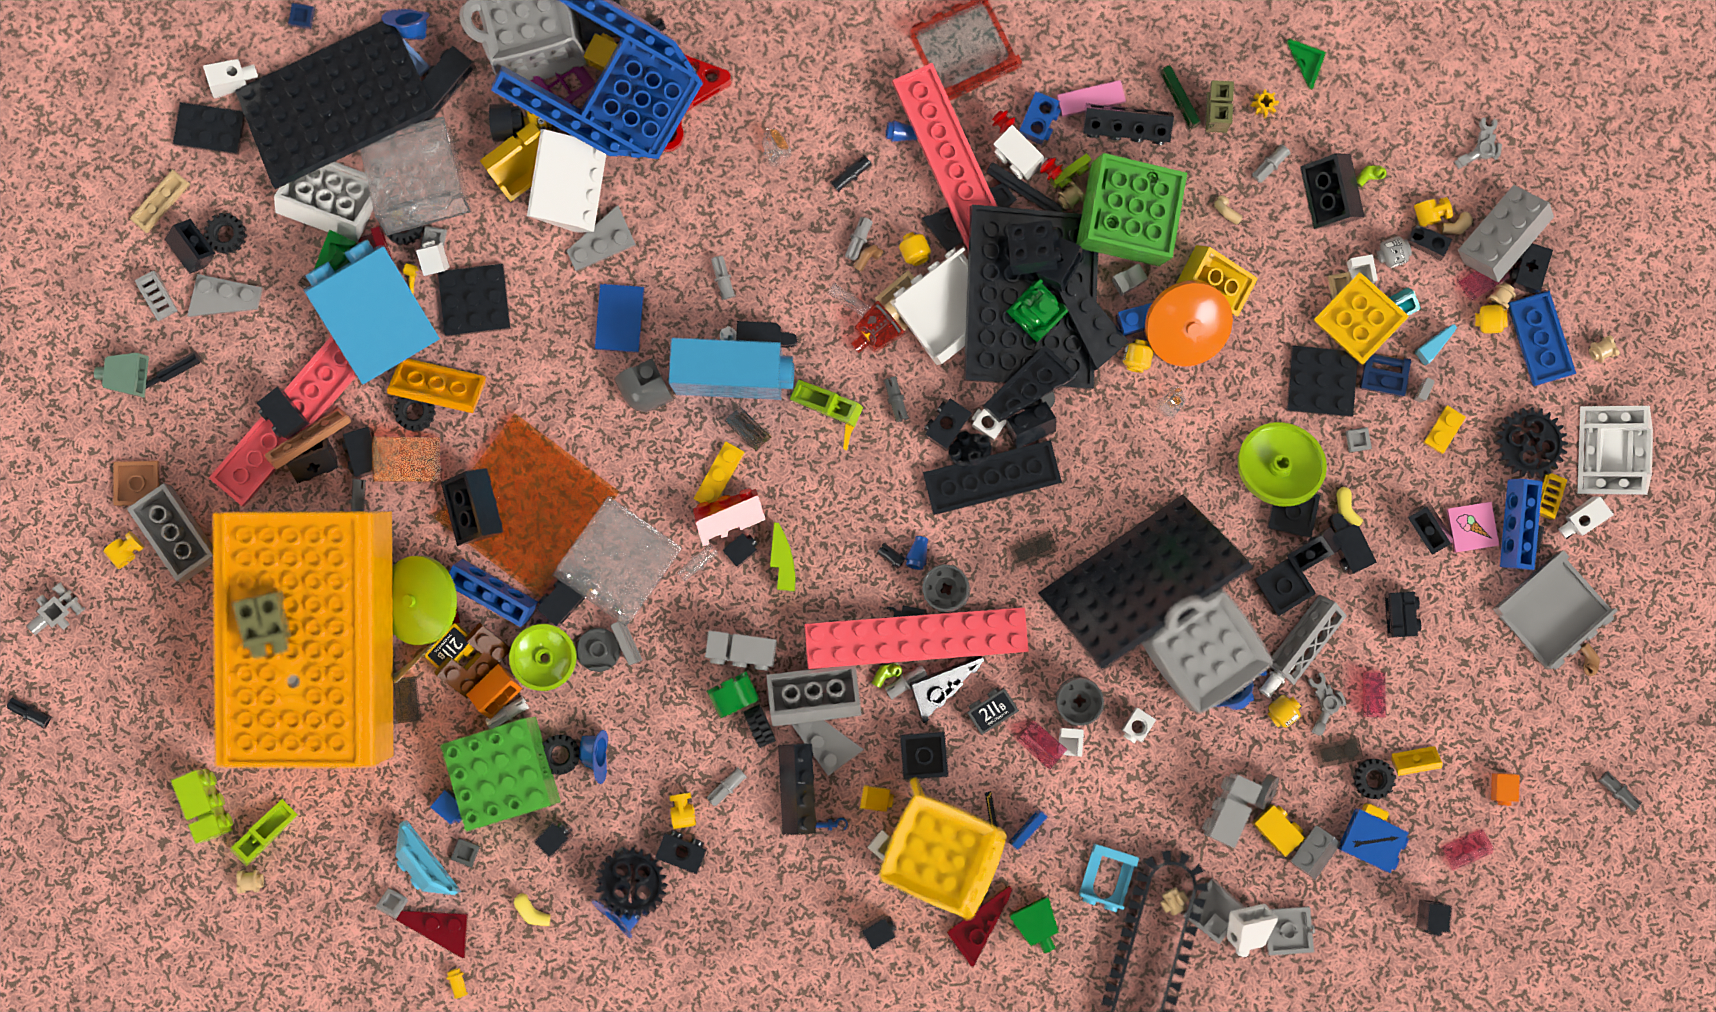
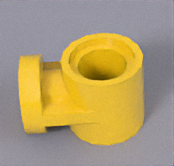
M1447 197L1440 198L1438 204H1436L1435 199H1431L1414 205L1419 226L1421 227L1440 222V216H1443L1446 220L1452 218L1453 215L1452 206Z
M131 531L125 534V541L119 538L110 543L103 551L117 569L125 567L128 561L131 562L136 557L133 553L135 549L138 551L144 549V545Z
M691 792L669 796V801H674L675 807H670L673 829L696 826L693 804H688L687 800L692 798Z

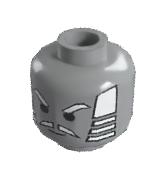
M1400 236L1382 241L1380 250L1377 251V256L1381 264L1385 263L1388 268H1393L1407 263L1409 256H1412V251L1407 239L1403 240Z

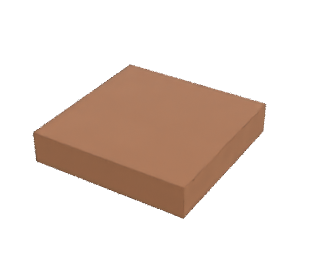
M159 461L114 462L113 506H131L159 487Z

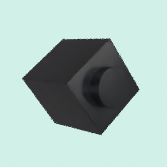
M742 533L724 548L723 552L739 568L757 552L755 546L758 544L750 534L746 537Z

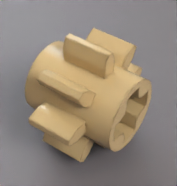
M1177 887L1162 894L1164 900L1160 904L1166 913L1170 911L1172 915H1176L1187 908L1185 902L1189 901L1183 890L1179 892Z

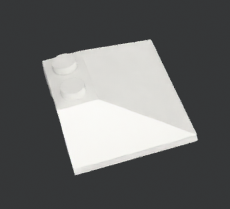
M1580 406L1577 494L1647 495L1652 476L1653 427L1650 406Z

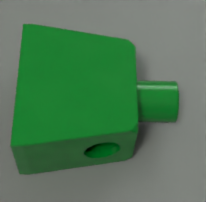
M1047 896L1009 914L1011 920L1030 946L1039 943L1044 954L1056 949L1051 936L1059 933L1050 900Z

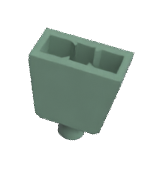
M140 353L107 356L104 367H96L94 369V377L96 380H103V388L145 398L149 356Z

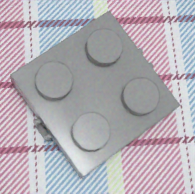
M1310 907L1271 909L1278 917V920L1267 940L1268 955L1314 952L1313 934H1315V928L1311 923Z

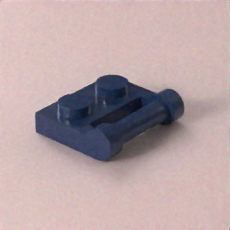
M1373 354L1364 363L1360 389L1405 397L1411 359H1398ZM1373 363L1399 367L1401 368V373L1372 368Z

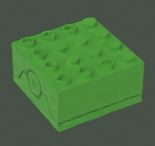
M1102 153L1090 166L1077 245H1080L1085 250L1158 267L1173 258L1187 173Z
M536 717L524 718L440 745L466 832L561 802L552 769L549 768L545 755V746L542 744L543 739Z

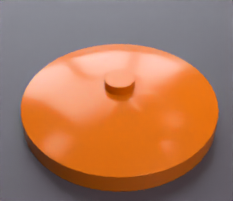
M1196 280L1176 283L1161 292L1151 304L1145 321L1147 341L1158 357L1169 364L1182 367L1201 364L1214 357L1226 344L1232 330V310L1225 296L1211 284Z

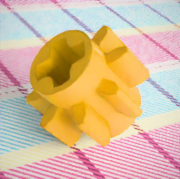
M1264 89L1261 96L1258 93L1253 96L1256 101L1252 102L1250 106L1256 108L1255 115L1261 113L1266 118L1268 112L1273 115L1275 114L1276 109L1273 106L1279 104V101L1274 98L1275 92L1270 94ZM1262 100H1265V102L1269 104L1268 107H1265V104L1261 103Z

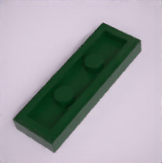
M1171 65L1164 67L1160 75L1189 129L1192 130L1198 127L1201 121Z

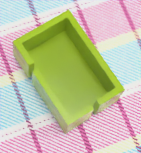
M208 769L195 770L171 780L186 821L195 817L199 819L188 825L195 844L210 841L233 831L231 828L233 825L232 817L229 813H225L223 807L225 800L221 792L218 793L215 784H217V779L212 771L209 772Z

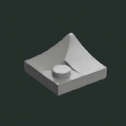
M1211 878L1208 882V892L1201 891L1197 897L1199 899H1206L1204 909L1194 904L1191 912L1202 913L1200 922L1198 923L1190 918L1189 921L1220 944L1227 935L1230 912L1247 907L1234 898L1215 879Z

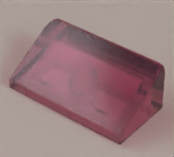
M1474 271L1458 283L1468 299L1474 300L1509 278L1510 275L1507 272L1499 282H1496L1482 273Z
M1363 673V717H1386L1385 673Z
M1034 720L1017 739L1024 748L1048 769H1051L1067 751V748Z
M1483 829L1442 846L1452 871L1493 854L1494 849Z

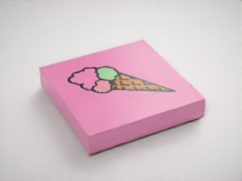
M1491 502L1446 509L1450 533L1453 537L1454 553L1499 546Z

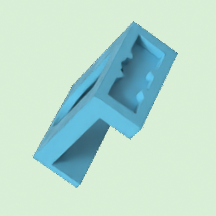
M1094 843L1078 894L1083 897L1082 901L1095 905L1096 901L1105 904V909L1117 912L1118 908L1124 910L1125 896L1134 866L1137 867L1139 858ZM1102 856L1123 862L1115 891L1112 896L1106 899L1096 896L1093 890V884Z

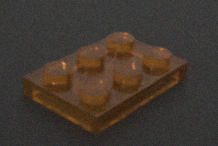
M372 437L373 482H440V438Z

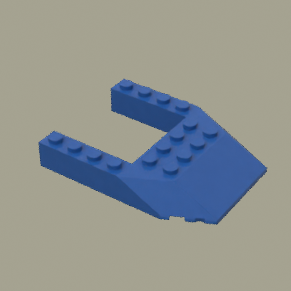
M559 0L622 37L583 107L580 109L503 65L492 83L491 91L608 156L659 159L703 82L675 40L612 0Z

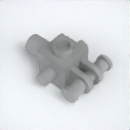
M61 582L52 588L53 591L55 590L60 598L57 599L54 596L48 601L42 594L36 599L41 606L36 611L39 615L26 625L34 635L38 634L47 625L52 628L58 624L64 630L70 625L64 618L70 613L67 610L69 607L76 613V616L85 610V607H82L77 602L79 599L77 597L73 598L70 595L72 591L70 589L67 591ZM62 600L67 602L65 606L60 603Z

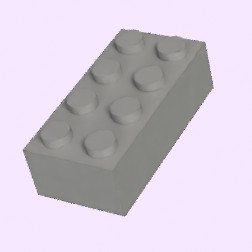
M1513 185L1458 249L1463 263L1499 282L1554 218L1550 203Z
M163 483L127 508L177 582L185 583L213 563V545L171 485Z
M856 665L767 675L770 715L773 726L861 716Z

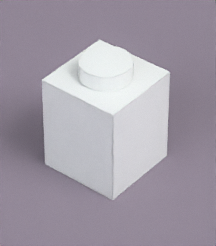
M434 240L422 243L420 249L416 250L423 276L442 272L450 268L442 242L435 244Z

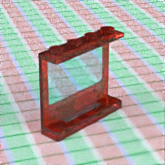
M970 0V2L964 5L958 3L947 13L943 14V12L932 16V20L924 23L921 21L914 24L909 33L924 66L933 63L949 101L1013 72L1022 66V60L1019 54L1015 55L989 0Z

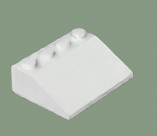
M542 129L527 216L573 232H594L606 154L574 136Z
M333 162L280 187L274 196L275 213L329 232L330 229L357 243L366 228L384 180Z

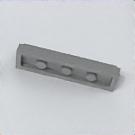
M1319 595L1271 657L1272 664L1269 667L1281 673L1289 683L1294 685L1347 615L1335 601ZM1336 612L1338 615L1333 622H1330L1332 615ZM1323 630L1322 636L1317 640L1319 632ZM1309 648V653L1304 657V652ZM1296 665V670L1290 675L1289 671Z

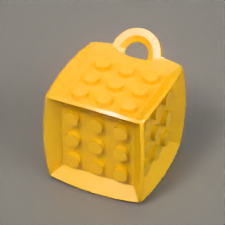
M917 777L910 779L914 795L893 834L881 867L880 879L885 884L893 885L929 904L970 920L979 908L993 879L1005 845L1006 834L1004 830L995 828L963 810L926 797Z

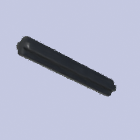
M991 163L986 171L988 175L1041 209L1063 212V206L995 163Z

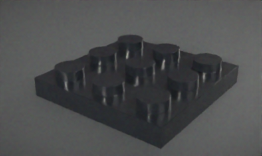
M504 264L438 272L445 337L511 329Z
M1291 346L1286 411L1353 417L1358 361L1345 350Z

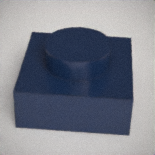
M292 3L288 24L291 27L311 30L315 14L314 6Z

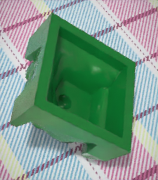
M329 229L314 269L329 262L333 270L336 271L350 263L344 252L357 245V243Z
M1041 279L1036 280L1006 311L1036 342L1045 336L1069 311L1063 303H1059L1056 300L1055 296L1042 284L1043 281Z

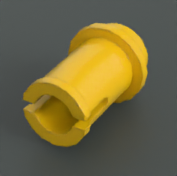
M460 968L448 971V976L446 977L450 981L454 999L468 994L462 977L464 972H461Z

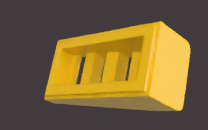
M1553 473L1544 475L1541 505L1543 503L1550 506L1551 509L1548 510L1540 505V516L1549 520L1555 519L1568 479ZM1549 479L1560 483V486L1557 487L1548 483ZM1547 487L1557 491L1556 495L1546 491ZM1544 495L1553 498L1554 501L1550 502L1543 499Z

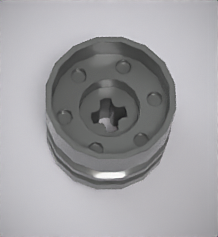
M943 564L936 566L927 573L923 580L922 591L924 598L932 608L939 612L952 613L958 611L965 606L970 597V585L967 577L959 568L953 565ZM944 584H947L948 586H953V588L950 590V595H947L946 593H941V591L944 589Z
M1079 676L1069 678L1057 690L1055 700L1057 709L1069 723L1084 726L1093 723L1101 715L1104 708V697L1099 687L1090 679ZM1078 694L1085 698L1081 706L1073 702V699H1076Z

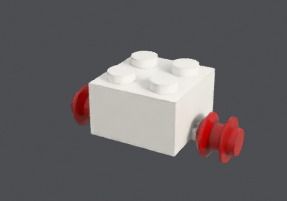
M1000 110L992 119L994 121L992 126L998 125L1000 127L999 133H1004L994 143L996 148L994 153L1004 164L1010 163L1011 171L1020 180L1024 177L1028 181L1040 169V174L1045 172L1048 174L1047 181L1051 178L1055 181L1063 173L1061 170L1063 164L1057 166L1055 164L1056 157L1044 158L1015 128V117L1009 118L1007 116L1008 110L1004 112Z

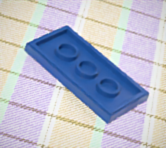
M1550 290L1509 302L1508 310L1533 387L1577 374Z

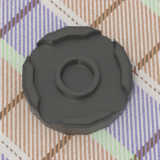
M594 628L585 632L579 639L576 649L580 663L588 670L603 672L612 668L620 658L621 652L614 633L603 628Z

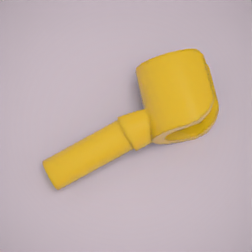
M406 263L403 274L409 276L408 287L414 293V281L417 276L416 271H418V267Z

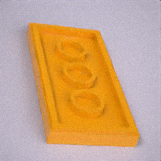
M407 358L397 365L387 387V394L474 413L485 385L486 376Z

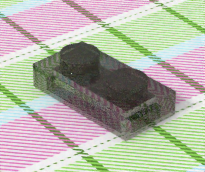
M741 407L725 420L756 452L772 438Z
M1050 531L1009 547L1017 568L1058 552Z
M417 677L401 678L397 683L393 680L398 724L422 721Z
M1359 737L1314 746L1319 768L1364 759Z

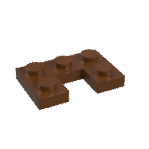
M480 622L465 637L467 643L478 650L465 667L448 656L434 671L436 676L466 699L468 698L466 694L497 666L511 649Z

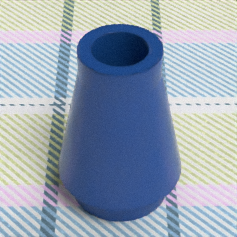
M895 120L887 123L886 139L891 140V142L917 140L912 126Z
M923 536L915 537V541L905 558L907 567L923 570L924 566L927 565L928 538Z

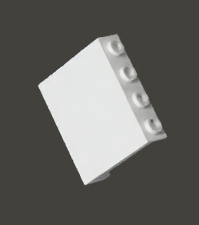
M953 248L944 255L946 259L943 262L939 263L936 261L927 268L929 270L924 276L921 274L917 275L910 281L912 283L907 289L904 286L893 294L895 298L890 301L936 365L944 363L965 346L968 260L962 253L965 251L964 248L959 250Z

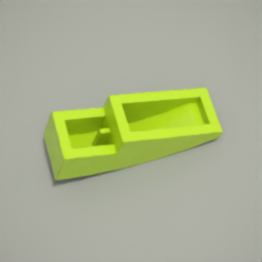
M799 379L790 397V400L853 427H855L863 409L858 402L841 397L832 391Z
M774 522L770 567L779 568L777 591L795 592L796 577L791 548L780 524Z
M283 799L280 800L231 847V852L247 867L298 814Z

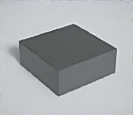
M459 838L451 860L472 868L481 846Z

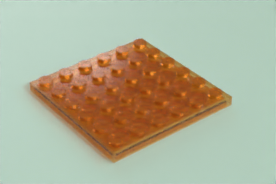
M514 414L472 468V470L484 468L488 470L494 497L497 502L498 513L502 521L503 533L469 543V545L541 598L620 494V491L517 414ZM445 504L434 519L453 532L447 505Z

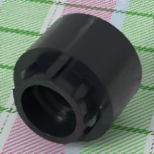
M513 103L489 105V123L493 142L506 141L512 136L515 139L517 138V132L525 127L522 108L519 106L514 107Z

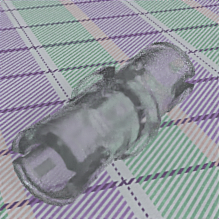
M836 282L827 293L841 302L844 308H850L862 316V318L871 309V306L858 299L855 293L848 292Z
M710 543L698 555H693L691 557L692 560L680 570L676 571L679 576L688 571L682 577L685 583L698 570L701 569L702 571L705 568L704 565L719 554L716 549L709 555L707 554L714 548Z

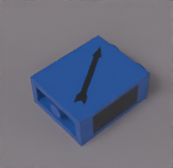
M1355 808L1342 836L1341 845L1338 850L1391 873L1399 864L1400 858H1398L1401 849L1404 850L1408 844L1409 838L1407 835L1409 832L1361 809Z

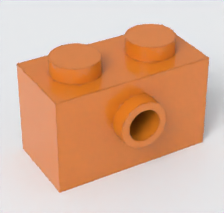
M498 664L466 695L476 709L491 720L523 688L508 670Z

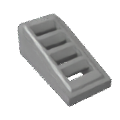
M151 271L135 280L157 321L178 311L157 272ZM155 281V283L145 287L146 284ZM157 288L160 289V291L150 296V292L154 291ZM164 296L165 299L154 304L153 301ZM166 304L170 306L160 312L157 310Z

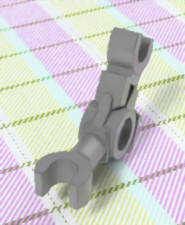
M1486 118L1480 120L1479 127L1482 131L1479 132L1478 144L1473 152L1465 154L1454 161L1458 169L1476 159H1489L1492 157L1497 160L1499 158L1502 144L1499 142L1496 145L1494 144L1496 134H1493V130L1498 124L1497 119L1492 120L1491 127L1485 124Z
M1321 672L1318 673L1320 678L1319 684L1314 683L1312 678L1308 679V684L1317 690L1314 693L1320 702V711H1322L1312 729V733L1318 736L1323 735L1329 716L1337 712L1340 706H1346L1342 692L1336 690L1335 696L1331 686L1325 685L1326 678Z

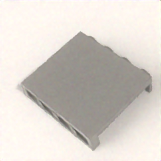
M1564 550L1555 553L1493 608L1494 612L1545 669L1556 670L1562 666L1567 655H1573L1581 649L1580 644L1585 639L1587 641L1592 639L1598 633L1597 629L1601 625L1606 626L1614 619L1613 615L1618 611L1616 608L1611 609L1567 560L1569 555Z

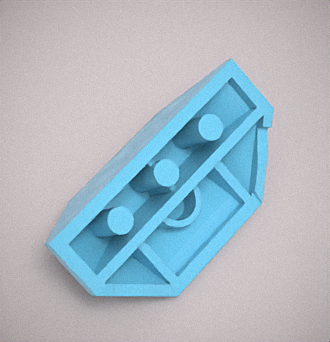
M407 820L399 824L395 856L398 859L396 862L402 871H407L412 877L410 881L413 886L418 890L421 889L423 892L448 895L458 894L461 891L411 824Z

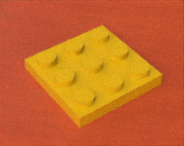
M1359 272L1313 321L1356 361L1363 365L1409 316Z

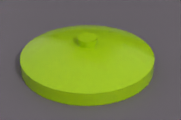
M1274 422L1254 429L1245 438L1238 453L1237 466L1244 485L1257 498L1272 505L1294 506L1308 501L1318 492L1326 477L1327 462L1321 445L1309 432L1293 424Z
M409 556L399 560L392 566L393 634L401 641L412 645L433 643L446 634L456 614L457 594L453 579L447 569L431 557Z

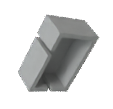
M709 631L705 658H709L710 663L724 665L725 661H732V666L746 668L747 664H754V669L768 671L769 667H774L777 640Z
M1231 773L1229 777L1225 776L1221 784V788L1224 790L1220 797L1217 796L1211 807L1214 809L1211 818H1206L1202 829L1205 830L1204 835L1235 848L1252 811L1246 805L1248 802L1253 805L1255 804L1262 786L1240 775Z

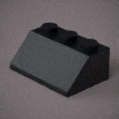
M1335 153L1300 166L1314 229L1345 224L1365 217L1351 154Z
M487 468L464 471L441 482L457 546L491 538L503 533L502 521L498 513L497 502Z

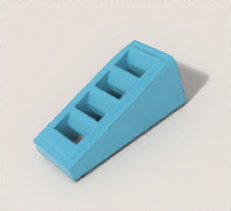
M1455 324L1448 326L1415 350V354L1424 366L1435 358L1457 328Z

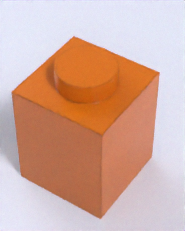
M1492 773L1491 800L1498 801L1497 805L1511 806V802H1519L1520 775Z

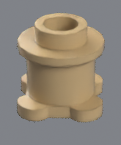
M1073 181L1069 182V188L1064 192L1058 193L1060 198L1057 200L1064 209L1069 208L1072 210L1076 203L1079 201L1084 202L1085 200L1084 193Z
M1507 283L1497 284L1495 292L1490 297H1487L1486 301L1492 305H1501L1503 310L1508 309V302L1516 296L1513 292L1514 288Z
M1611 335L1602 338V341L1598 343H1591V348L1589 349L1591 358L1599 363L1604 362V359L1608 357L1612 358L1620 354Z
M245 870L237 871V893H245L251 890L257 893L260 888H263L264 876L260 874L259 870L245 873Z

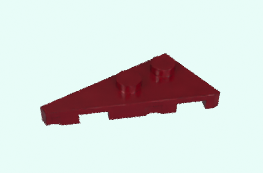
M1010 885L980 906L972 919L966 920L964 918L946 931L972 968L977 963L979 955L1013 891Z
M402 910L395 919L458 957L465 958L468 914Z

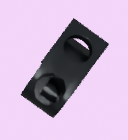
M1418 225L1413 226L1407 238L1410 246L1433 256V258L1442 261L1453 240Z

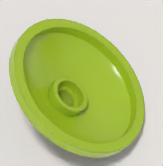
M549 624L533 625L523 630L512 643L509 654L510 667L516 679L527 688L536 691H549L563 685L574 672L577 661L576 648L569 635L562 629ZM543 654H548L549 660L547 662L541 660Z

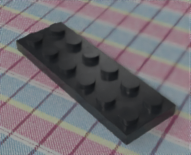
M1051 440L990 455L978 465L968 467L954 464L923 472L933 516L1062 483Z

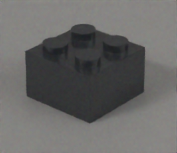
M945 731L900 735L903 780H910L915 777L917 779L948 777Z

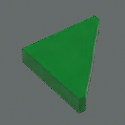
M1289 38L1287 40L1288 47L1308 88L1313 90L1326 51Z

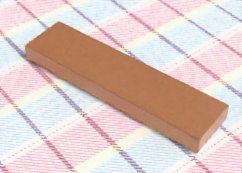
M339 407L266 453L265 457L277 470L352 421Z

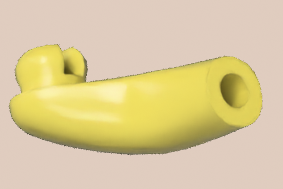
M1341 487L1336 494L1338 512L1343 514L1344 519L1349 524L1360 526L1363 519L1352 508L1351 490L1347 487Z
M520 893L515 897L514 906L527 923L549 926L550 914L536 910L529 901L528 896L524 893Z

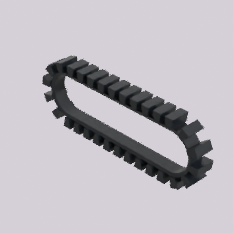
M1172 850L1163 851L1162 855L1165 862L1159 865L1151 856L1144 862L1153 869L1149 876L1140 871L1138 872L1136 881L1147 883L1145 889L1134 885L1132 895H1141L1143 897L1141 903L1134 899H1131L1128 908L1139 909L1137 917L1130 913H1127L1124 922L1135 923L1133 930L1125 926L1122 928L1120 936L1131 937L1130 944L1122 940L1118 942L1116 950L1127 951L1126 958L1117 953L1114 956L1113 964H1122L1123 969L1121 972L1112 967L1109 974L1111 978H1119L1118 985L1108 981L1105 991L1116 992L1114 999L1107 995H1104L1101 1005L1112 1006L1110 1012H1115L1152 877L1161 867L1176 865L1185 869L1191 876L1193 893L1159 1011L1175 1012V1009L1165 1008V1004L1167 1001L1174 1006L1177 1005L1179 996L1169 995V990L1172 988L1180 992L1183 982L1172 981L1174 974L1182 978L1185 977L1187 968L1176 967L1177 961L1180 960L1185 964L1189 963L1191 954L1180 953L1181 947L1183 946L1189 950L1193 948L1194 940H1186L1184 936L1186 932L1194 937L1197 934L1198 927L1187 926L1189 918L1199 923L1202 913L1191 912L1193 904L1204 909L1206 899L1195 898L1197 890L1208 892V882L1197 884L1195 875L1205 872L1199 863L1193 870H1190L1185 864L1191 856L1184 852L1181 853L1180 861L1175 862L1171 861Z

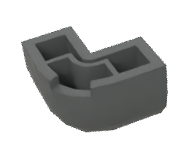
M652 358L633 368L629 367L614 377V381L623 399L629 407L636 411H653L673 401Z

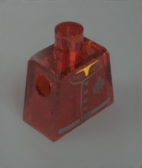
M876 301L855 326V331L859 334V337L850 344L858 354L867 346L876 353L903 337L905 331L879 301Z

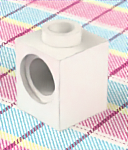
M978 409L971 419L974 421L972 427L983 435L989 436L992 441L996 439L1007 423L1005 419L998 422L985 409ZM986 417L991 418L994 422L993 427L985 428L982 425V419Z
M1134 708L1121 729L1125 732L1123 737L1134 744L1136 740L1143 742L1156 719L1139 708ZM1136 720L1140 721L1143 725V729L1139 733H1135L1132 730V723Z

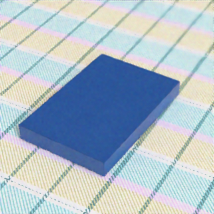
M600 284L595 350L639 353L644 287Z

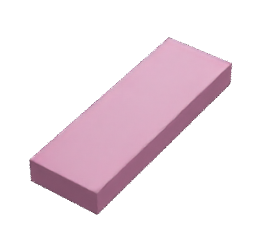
M1121 80L1057 95V99L1060 101L1059 107L1062 117L1085 112L1086 103L1113 106L1126 102Z

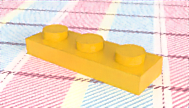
M725 441L693 499L699 503L718 501L745 452Z

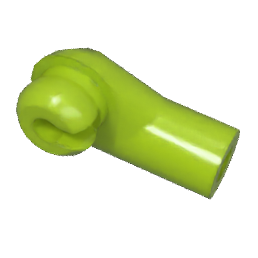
M1379 165L1365 166L1356 177L1357 184L1362 188L1368 180L1383 179L1386 177L1387 171Z
M893 662L881 665L871 684L881 688L886 678L900 676L902 668L898 663Z

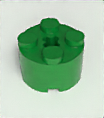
M747 672L736 676V682L731 678L721 683V689L717 685L706 691L720 719L759 700Z

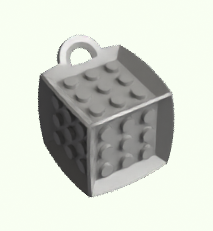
M468 0L460 9L459 17L464 31L472 39L482 43L495 76H497L503 65L529 81L533 80V76L537 75L544 80L556 76L555 72L560 75L571 70L572 67H582L587 63L583 57L586 51L576 10L559 0ZM474 11L479 12L484 31L477 29L472 23L471 15Z
M1223 588L1204 599L1194 596L1176 604L1168 613L1165 626L1142 643L1151 660L1169 685L1179 695L1186 707L1196 713H1202L1234 695L1272 664V659L1253 626ZM1188 608H1192V609L1189 610L1187 613H1185L1184 615H1182L1181 617H1179V615H1180L1184 610H1186V609H1188Z

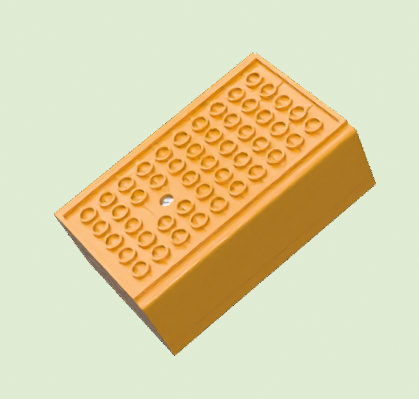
M237 511L213 513L215 766L361 768L374 767L393 757L392 511ZM282 591L284 597L282 601L291 633V637L287 638L289 650L274 654L272 643L269 642L265 643L267 656L253 659L249 647L244 648V640L240 633L232 603Z

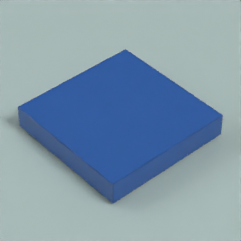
M1037 810L1009 840V843L1018 851L1048 816L1042 811Z

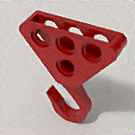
M685 55L691 66L697 68L696 73L703 82L687 110L689 111L728 88L732 84V79L728 70ZM711 73L717 75V79L714 81H708L706 77ZM682 120L677 127L676 138L667 144L663 152L675 151L682 145L685 137Z

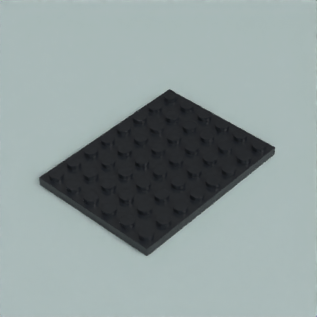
M383 21L375 23L235 90L266 172L275 190L436 114L403 38L395 26L388 25Z
M973 204L970 206L964 381L1006 384L1042 347L1047 346L1077 374L1075 379L1060 388L1094 389L1095 370L1092 366V361L1088 353L1086 354L1083 348L1084 344L1079 334L1076 333L1073 327L1074 324L1067 313L1045 336L1036 342L1006 312L1036 280H1039L1037 272L1013 275L1010 266L1007 226L1051 220L1053 227L1058 228L1059 237L1077 244L1082 214ZM1082 249L1084 256L1073 275L1097 302L1098 252ZM1043 284L1055 296L1056 300L1061 303L1055 289Z
M1182 494L1093 556L1065 573L1062 577L1046 586L1038 594L1097 666L1103 670L1165 626L1168 613L1176 604L1189 597L1197 596L1202 599L1208 597L1250 570L1253 565ZM1188 608V609L1184 610V611L1179 615V617H1181L1182 615H1184L1185 613H1187V612H1188L1189 610H1191L1192 608Z

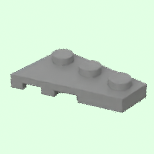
M617 205L595 225L594 232H587L567 250L575 271H579L636 246L619 206Z
M197 274L187 316L197 317L258 310L263 288Z
M824 720L791 724L804 743H812L813 756L827 775L833 773L864 750Z

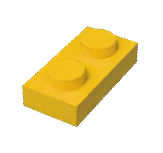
M1448 405L1445 406L1423 443L1440 454H1444L1466 416Z
M1435 746L1391 754L1392 763L1398 776L1442 768V760Z

